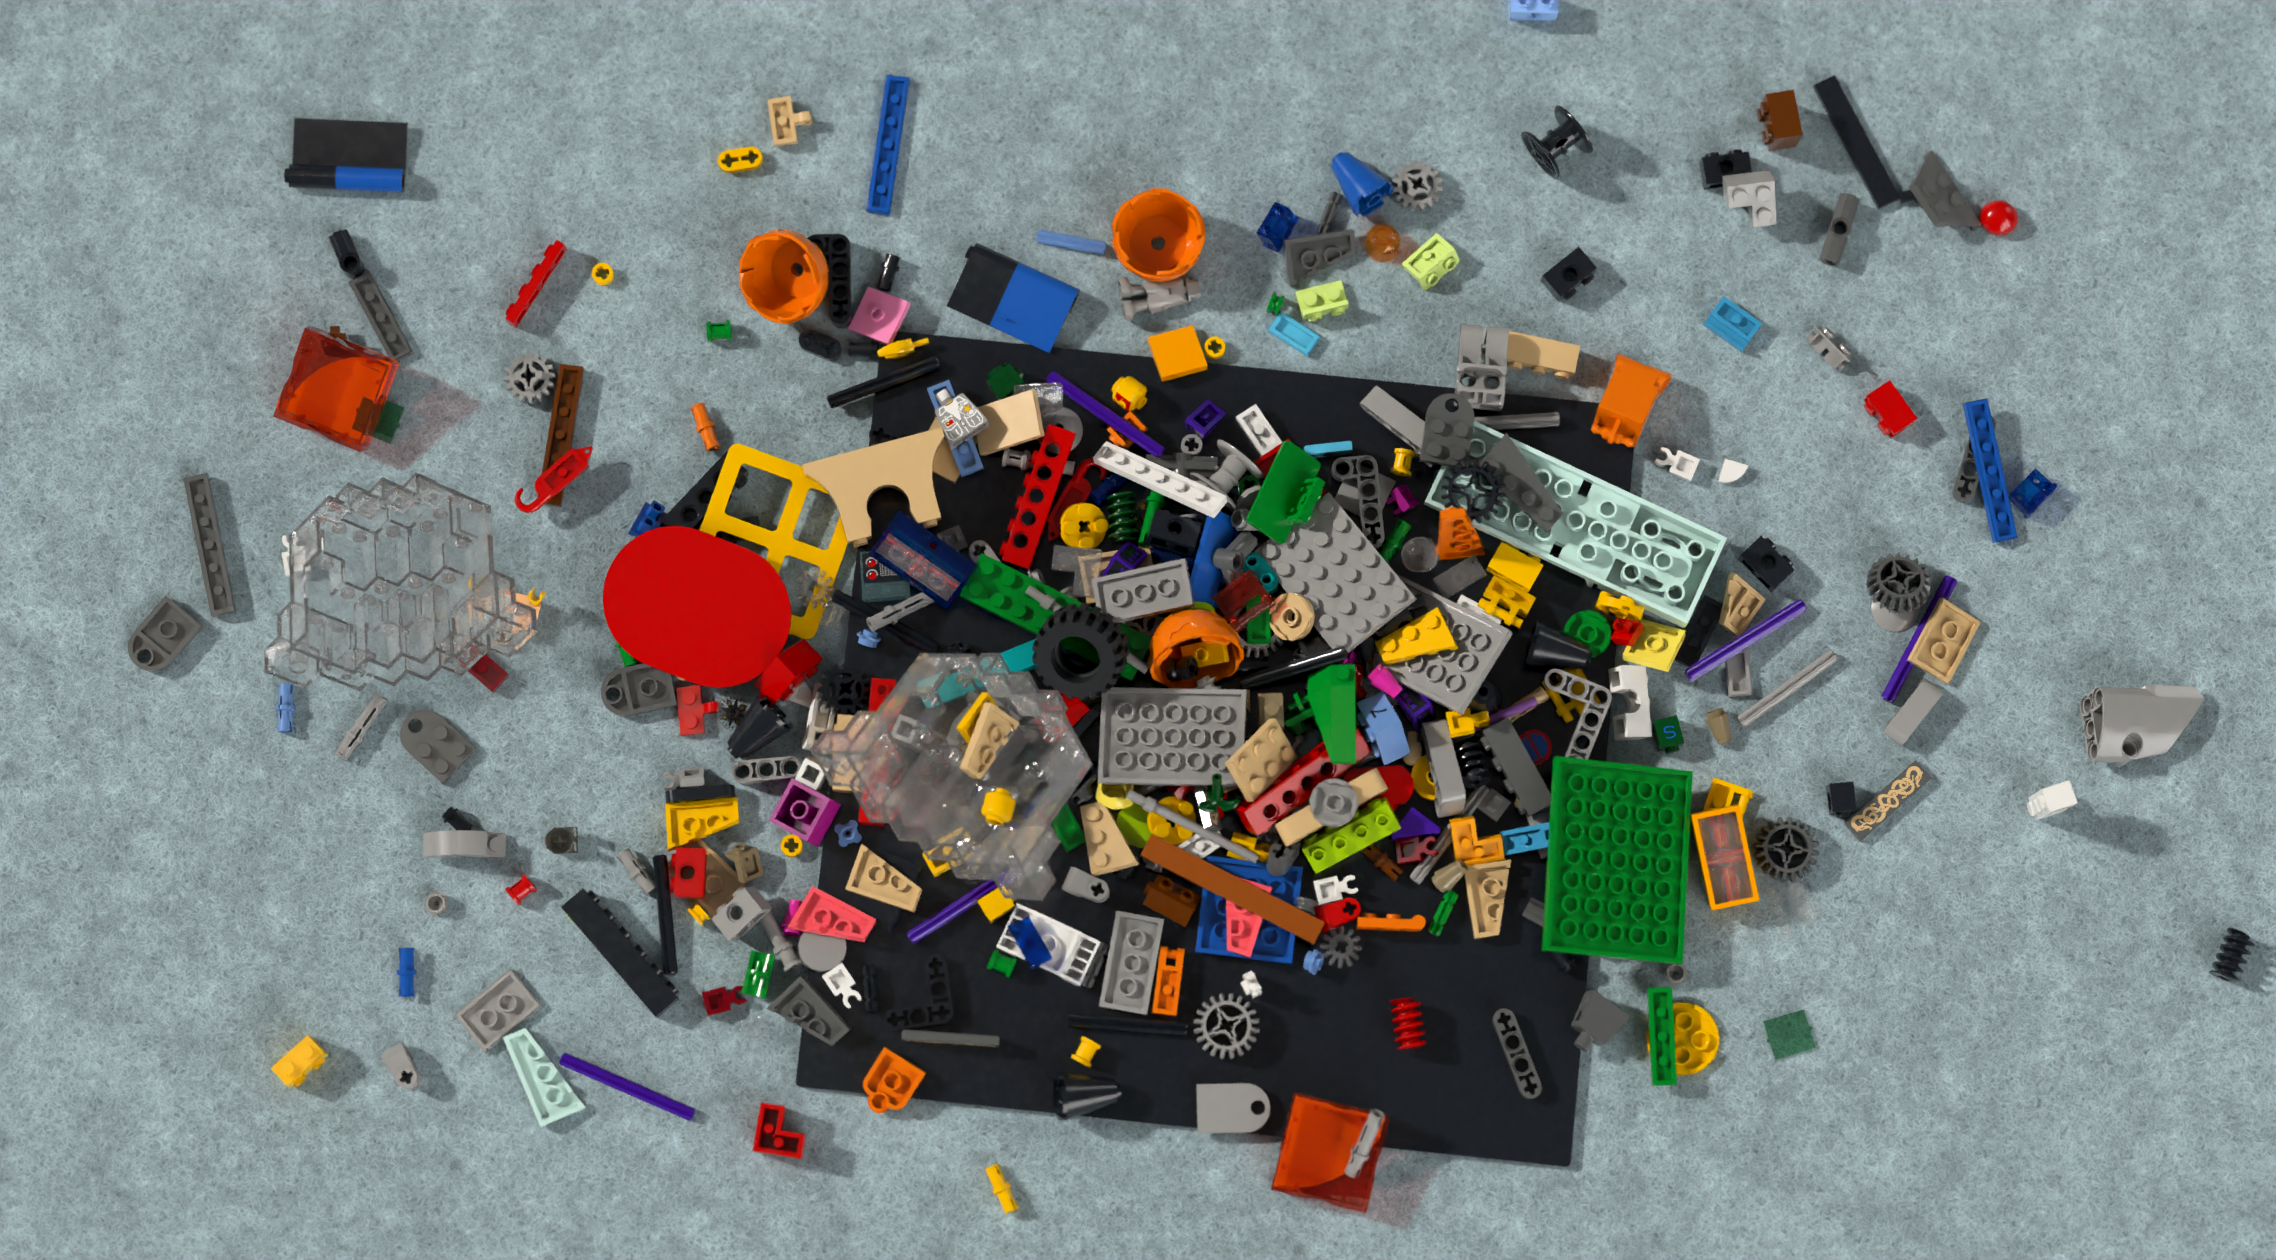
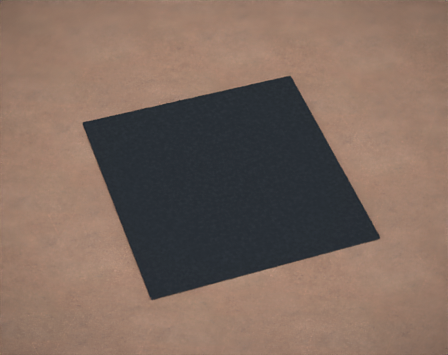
M900 331L897 332L893 342L910 338L912 342L928 338L929 344L915 347L913 353L904 357L894 359L879 357L877 377L933 356L938 358L940 368L876 392L871 428L874 425L882 424L906 431L910 435L928 431L936 418V414L927 388L947 380L950 381L955 396L963 393L976 407L998 401L999 399L987 384L989 379L987 375L995 367L1006 362L1007 365L1010 363L1013 368L1017 366L1024 374L1025 378L1023 381L1025 387L1022 388L1023 392L1031 389L1036 390L1041 415L1048 409L1065 407L1075 412L1080 418L1083 426L1082 439L1077 447L1070 451L1067 460L1075 461L1073 475L1078 466L1084 460L1093 458L1106 441L1114 443L1109 439L1111 434L1107 431L1110 425L1046 381L1052 371L1067 379L1121 418L1129 411H1126L1114 402L1111 389L1120 377L1132 376L1147 389L1145 396L1147 401L1141 409L1138 410L1136 408L1132 412L1148 428L1144 433L1165 447L1162 455L1183 453L1181 450L1182 439L1186 435L1192 434L1185 428V420L1207 399L1223 410L1226 415L1205 441L1202 442V450L1198 456L1218 457V467L1226 459L1217 446L1218 439L1235 447L1252 462L1261 457L1236 420V416L1254 404L1258 406L1282 443L1290 439L1293 444L1304 450L1305 445L1352 441V454L1315 458L1321 464L1316 478L1319 477L1325 482L1323 489L1326 493L1329 492L1335 498L1342 482L1335 480L1331 473L1335 460L1341 457L1369 455L1377 461L1378 473L1396 481L1392 490L1406 484L1419 503L1413 509L1399 514L1393 513L1398 508L1396 501L1390 504L1385 503L1383 507L1384 538L1389 536L1398 519L1405 521L1411 526V529L1400 544L1402 547L1395 552L1388 564L1396 574L1454 603L1458 602L1461 594L1479 603L1481 597L1489 602L1491 601L1483 596L1494 574L1486 571L1499 545L1504 541L1476 529L1485 546L1486 555L1439 561L1437 548L1440 511L1425 505L1424 502L1442 465L1434 464L1432 467H1429L1424 462H1419L1420 459L1415 454L1409 470L1411 477H1402L1390 473V469L1394 467L1395 448L1408 449L1414 452L1415 450L1360 406V402L1375 386H1378L1425 422L1426 411L1431 402L1440 395L1454 394L1455 388L1207 363V370L1162 382L1153 357L1053 347L1051 352L1048 353L1028 344ZM881 343L880 349L885 347L886 345ZM1505 393L1502 411L1473 409L1474 417L1559 413V426L1496 431L1504 435L1507 433L1509 437L1630 493L1634 447H1627L1622 443L1609 444L1607 443L1608 440L1603 439L1601 435L1592 433L1591 427L1600 403ZM1453 400L1446 401L1445 408L1447 411L1456 412L1458 410V407H1454ZM883 430L873 434L876 436V441H880L881 438L890 439V437L884 435ZM1037 439L1009 449L1019 451L1027 449L1033 454L1035 450H1040L1041 445ZM1190 440L1189 444L1185 443V446L1189 448L1188 451H1194V448H1198L1194 440ZM978 441L975 447L984 469L961 477L960 474L955 483L932 472L934 492L941 514V520L937 521V526L926 529L923 528V525L917 526L910 513V505L906 496L896 489L884 488L871 496L867 505V512L871 518L872 539L867 540L868 544L857 547L851 596L881 612L888 605L892 607L926 591L928 588L932 589L936 602L898 619V622L938 642L940 648L937 653H940V655L946 652L948 647L954 642H963L965 640L970 646L966 651L971 649L975 657L971 659L972 662L958 670L1036 639L1035 634L960 597V593L975 566L969 555V548L977 540L985 541L1001 563L1027 576L1029 575L1028 569L1002 561L1003 555H1000L999 552L1003 541L1008 542L1011 533L1007 532L1011 518L1016 519L1019 510L1015 509V505L1019 495L1024 496L1026 487H1023L1025 476L1027 473L1031 474L1033 469L1028 468V470L1023 471L1020 467L1008 465L1001 467L1004 450L985 456L980 455ZM1133 443L1129 448L1120 446V448L1145 459L1146 454H1150L1136 443ZM1045 450L1048 457H1056L1058 455ZM1369 462L1361 463V465L1373 470ZM1345 464L1336 466L1338 474H1347L1349 468ZM1090 466L1084 478L1090 483L1092 490L1086 503L1097 506L1103 512L1108 525L1113 523L1108 520V516L1113 514L1107 510L1108 506L1112 505L1107 502L1108 496L1118 492L1132 491L1137 493L1130 497L1131 500L1137 501L1135 506H1131L1132 509L1141 511L1139 508L1141 501L1146 504L1151 489L1106 469L1105 478L1101 480L1099 467ZM1038 470V477L1041 480H1047L1051 477V472ZM1244 473L1243 476L1239 479L1238 482H1240V480H1241L1243 477L1249 476V475L1246 474V473ZM1062 474L1048 517L1073 476ZM1258 479L1260 486H1262L1264 479ZM1583 480L1578 494L1587 497L1592 484ZM1245 484V490L1253 487L1254 485L1252 484L1251 486H1248L1247 484ZM1239 485L1237 487L1234 486L1227 494L1236 506L1240 496L1238 493ZM1036 489L1030 493V500L1032 502L1039 503L1043 500L1044 494L1041 490ZM1164 496L1165 505L1161 510L1170 511L1173 515L1177 516L1186 514H1198L1201 516L1199 522L1202 524L1199 534L1202 535L1207 515ZM1224 507L1220 510L1229 516L1233 513ZM1345 511L1361 531L1360 517ZM1026 512L1022 516V522L1025 525L1030 526L1036 521V516L1032 512ZM1134 514L1131 518L1138 517V515ZM1080 521L1079 531H1086L1087 522ZM1140 521L1132 525V528L1136 526V529H1138ZM1045 523L1030 569L1031 571L1039 569L1045 584L1059 592L1072 586V592L1077 600L1087 604L1078 557L1116 551L1125 543L1110 540L1109 536L1114 532L1110 531L1108 526L1104 539L1097 547L1088 551L1073 549L1065 544L1061 536L1049 541L1048 523ZM959 525L968 548L946 557L937 533ZM1379 525L1370 527L1371 534L1367 539L1371 540L1372 544H1376L1377 539H1379V537L1374 535V528L1379 527ZM1142 527L1138 533L1133 534V537L1140 538ZM892 528L920 546L913 558L905 554L906 581L864 583L862 554L900 551L884 540ZM1249 531V532H1251V534L1254 535V534L1258 533L1259 531ZM1025 535L1016 536L1014 540L1015 546L1018 548L1026 547L1028 538ZM1201 540L1196 542L1191 558L1152 547L1150 548L1152 563L1156 565L1185 558L1189 577H1191ZM927 542L935 543L939 549L938 553L922 574H913L910 570V564ZM1133 542L1134 545L1139 546L1138 542ZM1553 545L1549 554L1558 558L1562 548ZM976 547L974 556L981 555V553L984 554L986 548L980 549ZM1519 549L1521 553L1528 555V552ZM936 558L964 577L956 589L928 570ZM1539 558L1543 567L1528 592L1536 597L1526 618L1516 614L1517 617L1524 620L1520 628L1512 624L1508 626L1503 623L1504 620L1501 621L1500 625L1509 629L1513 634L1486 676L1493 680L1501 690L1503 698L1502 710L1510 707L1540 686L1546 691L1542 684L1545 674L1551 669H1565L1524 665L1537 619L1543 620L1564 632L1565 624L1572 615L1581 611L1591 610L1604 616L1609 623L1611 633H1614L1615 630L1612 625L1617 618L1615 617L1616 614L1610 611L1607 614L1595 607L1600 592L1603 591L1597 588V584L1594 583L1592 587H1589L1584 578ZM1246 577L1248 589L1244 593L1230 595L1226 583L1224 586L1219 585L1217 594L1221 595V599L1215 612L1223 618L1225 615L1233 616L1229 613L1228 608L1233 607L1237 609L1234 604L1235 600H1239L1241 604H1244V595L1261 594L1256 591ZM917 601V602H915V603H913V604H911V605H909V606H906V607H904V608L906 609V608H908V607H911V606H913V605L919 603L920 601ZM1096 604L1089 605V607L1093 609L1096 606ZM1497 604L1498 607H1500V608H1502V609H1504V610H1506V611H1508V612L1510 611V610L1506 609L1505 607H1503V606ZM1246 610L1239 615L1236 623L1246 621ZM896 611V612H894V613H892V614H890V615H888V616L890 617V616H892V615L898 613V611ZM850 612L844 657L847 669L855 665L856 673L863 671L861 678L869 680L865 684V687L871 688L872 678L896 680L897 692L894 721L897 714L918 721L930 730L947 737V730L951 721L978 692L934 710L927 711L918 688L933 681L929 675L932 669L928 671L923 665L928 662L927 659L932 655L882 628L875 631L878 633L877 636L882 638L877 643L876 648L858 643L859 636H857V633L859 631L863 632L864 629L870 630L864 618ZM1171 612L1162 613L1159 617L1167 618ZM1145 618L1135 619L1133 623L1138 622L1143 629V619ZM1155 619L1149 622L1147 626L1149 632L1155 624ZM1271 629V637H1272V636L1274 635V632H1273V630ZM1237 630L1238 635L1247 642V632ZM1283 640L1282 646L1274 643L1277 651L1272 652L1270 648H1267L1269 653L1267 657L1263 655L1262 651H1259L1258 659L1268 658L1270 668L1297 660V658L1293 657V654L1298 644L1296 641ZM1610 640L1606 650L1592 658L1590 665H1585L1582 670L1588 681L1609 689V691L1608 669L1615 667L1617 645L1612 640ZM1149 649L1143 659V662L1148 664ZM1251 651L1247 659H1256L1254 656L1255 652ZM1073 653L1066 655L1071 662L1078 666H1098ZM953 662L949 664L953 672L958 671ZM1036 668L983 689L1019 717L1018 722L1020 724L1016 730L1012 729L1007 735L1009 740L995 752V760L981 779H974L957 767L923 756L892 739L884 827L860 825L858 820L861 794L834 792L833 786H830L828 798L841 804L824 835L818 889L851 906L856 893L849 892L845 888L860 846L863 844L874 854L877 848H880L923 867L915 883L922 889L915 912L903 909L893 933H889L874 925L865 942L845 939L847 951L842 963L856 983L850 988L861 995L862 1000L860 1002L856 996H850L848 1003L851 1005V1008H847L843 1003V994L841 993L835 997L822 976L827 972L820 973L809 968L807 980L851 1027V1030L835 1045L831 1046L802 1028L796 1074L797 1086L867 1094L863 1087L864 1079L886 1046L927 1072L911 1099L1056 1114L1060 1113L1059 1107H1054L1052 1081L1057 1079L1054 1073L1065 1072L1115 1079L1116 1083L1120 1084L1121 1097L1117 1098V1103L1080 1116L1197 1128V1084L1248 1083L1258 1086L1265 1092L1270 1102V1114L1261 1128L1247 1134L1285 1137L1295 1095L1367 1113L1371 1109L1382 1111L1385 1115V1120L1378 1138L1372 1147L1563 1167L1570 1165L1581 1052L1574 1045L1580 1033L1572 1028L1571 1024L1586 992L1589 956L1569 954L1571 959L1576 960V967L1564 974L1558 970L1560 967L1551 952L1542 951L1543 927L1522 917L1523 911L1531 897L1545 904L1547 858L1541 859L1538 849L1504 856V860H1511L1499 935L1474 939L1464 875L1451 889V891L1458 894V898L1455 904H1452V911L1445 925H1442L1443 929L1440 935L1435 936L1428 932L1431 922L1434 921L1433 917L1441 901H1444L1443 897L1446 891L1441 892L1434 885L1432 877L1435 875V871L1455 861L1453 842L1450 843L1420 884L1415 883L1410 878L1411 873L1420 862L1398 864L1395 841H1391V834L1376 841L1374 844L1383 853L1386 851L1389 854L1388 857L1400 868L1404 869L1401 875L1392 869L1398 876L1395 882L1379 867L1375 868L1373 866L1375 863L1361 851L1316 874L1300 846L1299 855L1292 864V866L1303 867L1300 897L1318 902L1313 881L1337 876L1338 882H1342L1345 877L1353 875L1355 880L1348 881L1347 887L1349 889L1358 888V892L1352 895L1345 892L1341 894L1343 899L1354 898L1359 902L1361 908L1359 917H1362V913L1377 914V918H1386L1387 914L1401 915V919H1412L1415 915H1422L1426 923L1423 929L1417 932L1356 929V919L1330 931L1320 932L1314 945L1295 935L1292 964L1196 953L1203 888L1163 868L1162 873L1146 868L1147 863L1144 862L1143 857L1139 861L1140 865H1138L1134 877L1128 878L1127 881L1114 877L1115 872L1095 876L1105 881L1109 887V897L1103 903H1095L1061 889L1070 867L1078 868L1092 875L1086 842L1067 853L1044 812L1022 833L1014 826V823L1057 780L1033 788H1029L1025 781L1033 772L1052 774L1060 770L1066 763L1069 755V747L1065 737L1058 744L1054 745L1036 725L1035 721L1038 719L1036 715L1044 707L1049 709L1055 703L1054 698L1058 695L1053 692L1054 688L1051 685L1047 687L1042 682L1044 677L1038 676ZM1316 668L1247 689L1250 690V714L1256 725L1258 726L1257 693L1282 692L1283 712L1285 714L1290 711L1288 704L1295 701L1293 694L1298 692L1301 698L1308 695V690L1305 689L1308 683V675L1319 669ZM1150 669L1145 674L1138 670L1132 682L1119 676L1116 683L1113 684L1119 688H1168L1152 678ZM1235 673L1230 677L1219 680L1214 685L1221 686V689L1236 688L1237 690H1242L1239 685V678L1242 675L1241 673ZM1552 673L1549 676L1554 686L1559 684L1555 676L1557 673ZM1364 674L1360 685L1366 691L1367 696L1362 700L1381 692L1380 689L1369 684L1371 681L1365 679ZM842 675V679L850 678L848 675ZM850 683L841 687L840 695L846 693ZM856 684L855 690L856 693L859 695V687L858 684ZM1602 690L1595 692L1601 704L1605 703L1607 700L1606 693ZM870 692L865 693L869 700L867 702L861 701L864 707L861 710L855 707L856 713L853 715L867 716L868 719ZM1384 692L1401 721L1406 740L1408 741V732H1417V742L1421 743L1422 747L1421 757L1426 755L1421 730L1416 731L1395 698ZM1560 694L1565 704L1571 702L1568 696ZM1427 698L1431 702L1436 715L1434 720L1446 719V712L1453 711ZM1551 698L1512 722L1519 737L1526 731L1539 730L1550 739L1552 750L1549 758L1544 763L1535 765L1550 794L1553 757L1565 756L1580 718L1574 708L1570 711L1574 720L1566 724L1562 716L1559 717L1555 711L1557 708ZM1356 699V714L1359 713V710H1358V707H1357V702H1359V701H1357V699ZM839 701L840 705H850L846 701ZM1611 703L1588 760L1606 762ZM1594 713L1587 714L1585 717L1586 725L1589 727L1595 726L1598 722L1597 715ZM1312 716L1303 720L1307 727V730L1300 734L1304 736V742L1297 747L1295 751L1297 758L1289 766L1323 742L1318 725L1316 726ZM1101 717L1073 746V764L1082 756L1088 761V764L1099 759ZM1284 723V734L1290 745L1293 746L1296 742V735ZM1359 723V727H1357V728H1358L1359 731L1361 732V730L1364 729V726L1361 727V725H1360V723ZM1483 729L1474 733L1479 735V739L1475 742L1481 743L1480 738L1483 737L1481 734ZM1585 735L1579 736L1576 739L1577 747L1579 749L1587 748L1589 739ZM960 739V740H959V742H962V743H965V744L968 745V743L965 741V739ZM1482 745L1476 751L1484 752V756L1479 760H1486L1487 764L1481 769H1488L1489 774L1484 776V778H1491V781L1485 786L1488 787L1489 791L1494 789L1509 800L1511 804L1497 822H1494L1480 810L1476 809L1471 816H1474L1477 838L1500 834L1501 831L1530 826L1526 814L1522 815L1518 808L1514 806L1516 796L1514 792L1511 794L1508 792L1503 782L1506 780L1503 772H1498L1492 763L1494 756L1491 750L1486 751ZM1380 757L1358 768L1401 765L1411 774L1413 766L1407 765L1402 758L1384 765ZM832 762L831 771H834V762ZM1325 763L1322 764L1320 771H1323L1325 768ZM1085 769L1076 778H1080L1086 772ZM1429 772L1428 776L1431 778V782L1434 783L1432 775ZM1345 774L1339 777L1338 779L1343 780ZM1306 777L1303 778L1301 785L1305 784ZM1093 783L1091 787L1096 792L1097 786ZM1162 785V789L1159 787L1144 797L1150 796L1158 802L1165 797L1174 795L1166 789V785ZM1067 786L1048 807L1064 799L1084 832L1080 806L1073 801L1074 798L1065 793L1069 789ZM996 788L1008 790L1010 796L1016 801L1011 821L1004 823L1003 826L987 823L981 813L985 795L988 792L996 791ZM1465 788L1466 800L1475 788ZM1414 789L1406 804L1398 807L1397 811H1394L1399 822H1401L1413 807L1440 827L1439 835L1428 836L1437 839L1450 823L1449 820L1455 816L1438 818L1435 801L1422 798ZM1189 790L1185 797L1193 806L1196 823L1203 826L1196 794ZM1233 791L1228 793L1227 798H1235ZM1096 793L1085 805L1098 802L1096 800ZM1268 805L1265 806L1263 814L1267 812ZM1109 808L1116 821L1121 809L1114 810ZM1235 808L1224 811L1223 819H1220L1223 830L1219 832L1229 840L1232 839L1233 833L1237 832L1256 838V845L1266 843L1272 846L1279 836L1274 826L1282 820L1272 824L1267 832L1256 835L1246 829ZM1166 819L1171 824V827H1174L1176 823ZM850 820H855L858 823L857 831L862 836L861 841L841 847L838 843L839 836L835 832V826L837 824L844 825ZM1325 826L1322 827L1321 829L1315 831V833L1317 834V833H1319V832L1325 830V829H1324ZM965 831L977 855L934 878L922 853L952 837L955 838L956 835ZM1421 837V842H1423L1424 839H1426L1427 837ZM1433 842V843H1431V844L1429 845V849L1432 847V845H1433L1435 842ZM1223 847L1208 855L1236 859L1227 856L1228 850ZM1025 856L1029 857L1033 863V868L1003 887L1005 890L1009 888L1015 896L1016 901L1013 902L1015 906L1017 903L1109 946L1116 911L1164 919L1147 1015L1099 1007L1109 951L1107 956H1104L1105 960L1097 977L1095 976L1094 978L1095 982L1092 988L1071 984L1061 979L1060 976L1019 957H1016L1018 960L1010 978H1007L1006 974L996 969H987L994 950L998 949L996 946L1013 910L990 923L977 903L916 943L910 941L907 932ZM1158 874L1201 896L1186 927L1143 905L1147 896L1143 892L1148 882H1154ZM1100 885L1098 889L1093 888L1096 897L1099 893H1104ZM1349 903L1346 904V909L1343 912H1348L1351 916L1357 908L1356 906L1351 907ZM1161 946H1167L1171 950L1185 949L1176 1016L1152 1013ZM1317 949L1321 952V956H1323V965L1320 970H1317L1316 975H1312V973L1304 969V959L1308 951ZM999 950V953L1010 958H1014L1013 956ZM939 954L945 958L947 963L954 1016L949 1023L944 1025L910 1030L998 1036L1000 1038V1046L986 1047L902 1041V1031L888 1030L884 1024V1016L891 1009L930 1004L925 961L930 955ZM937 958L933 959L932 964H929V968H933L935 971V976H930V980L935 978L945 979V974H939V967L943 966V962H938ZM1166 959V965L1175 966L1176 960ZM873 964L876 967V975L874 976L877 979L878 998H876V1001L879 1004L877 1012H867L865 1009L867 999L864 996L863 979H865V976H863L862 971L864 965ZM1249 971L1254 972L1256 980L1261 986L1262 994L1255 998H1252L1251 994L1246 995L1240 983L1244 981L1243 974ZM942 982L935 983L932 987L933 993L937 996H942L946 992V985ZM1221 993L1224 995V1000H1228L1229 994L1232 993V1001L1237 1002V998L1241 996L1242 1001L1240 1005L1242 1006L1246 1002H1250V1006L1246 1009L1247 1012L1255 1009L1256 1014L1250 1017L1251 1019H1259V1023L1252 1024V1027L1259 1029V1033H1251V1036L1257 1039L1256 1042L1248 1040L1247 1043L1251 1046V1049L1247 1050L1242 1046V1056L1238 1055L1237 1050L1233 1051V1059L1229 1058V1052H1225L1224 1059H1220L1221 1051L1218 1050L1214 1056H1211L1213 1048L1210 1046L1204 1051L1202 1048L1207 1042L1205 1040L1201 1043L1197 1042V1039L1203 1036L1202 1033H1194V1029L1201 1028V1025L1194 1024V1020H1202L1203 1018L1197 1014V1010L1206 1012L1202 1003L1206 1002L1211 1006L1210 997L1212 996L1216 999V1002H1219V994ZM1413 998L1414 1001L1421 1002V1005L1415 1007V1010L1422 1012V1015L1416 1017V1020L1423 1021L1424 1024L1417 1027V1029L1425 1031V1034L1418 1038L1425 1040L1426 1044L1416 1048L1396 1050L1402 1046V1044L1395 1043V1039L1401 1035L1394 1033V1029L1400 1025L1392 1023V1020L1397 1018L1398 1015L1391 1014V1010L1397 1006L1390 1004V1001ZM944 1006L940 1007L939 1012L932 1013V1007L927 1008L930 1015L929 1022H934L933 1016H940L941 1020H945L946 1015L950 1014V1011L945 1010ZM1221 1007L1228 1017H1236L1242 1014L1233 1007ZM1499 1009H1509L1515 1015L1542 1086L1541 1093L1534 1099L1524 1098L1520 1094L1493 1025V1015ZM916 1010L912 1014V1020L917 1024L924 1022L926 1018L922 1010ZM904 1011L905 1017L900 1018L896 1014H892V1018L888 1019V1023H892L893 1027H897L898 1022L906 1021L905 1026H909L908 1011ZM1215 1011L1207 1018V1032L1218 1025L1219 1021ZM1500 1013V1018L1497 1022L1499 1024L1503 1023L1506 1029L1501 1031L1502 1036L1508 1032L1516 1031L1514 1026L1510 1029L1507 1022L1510 1020V1017ZM1069 1014L1178 1021L1186 1022L1188 1028L1185 1036L1071 1028L1067 1026V1018ZM1221 1016V1023L1223 1025L1220 1026L1219 1030L1226 1029L1227 1032H1229L1231 1035V1027H1233V1023L1237 1022L1238 1020L1227 1023L1226 1020H1224ZM1246 1020L1235 1027V1034L1239 1042L1244 1038L1247 1031ZM1224 1035L1211 1038L1219 1045H1232ZM1513 1035L1507 1037V1047L1510 1049L1518 1048L1520 1044L1519 1039ZM1082 1036L1101 1046L1100 1050H1096L1090 1062L1092 1064L1090 1068L1071 1058L1072 1054L1077 1052L1082 1042L1080 1040ZM1523 1058L1517 1059L1515 1061L1516 1070L1525 1072L1528 1069V1062ZM1532 1072L1526 1076L1519 1077L1520 1081L1526 1080L1527 1086L1524 1088V1091L1534 1095V1090L1537 1086L1536 1084L1532 1085L1529 1081V1077H1533ZM1255 1101L1251 1104V1111L1256 1115H1261L1265 1111V1105L1261 1101Z

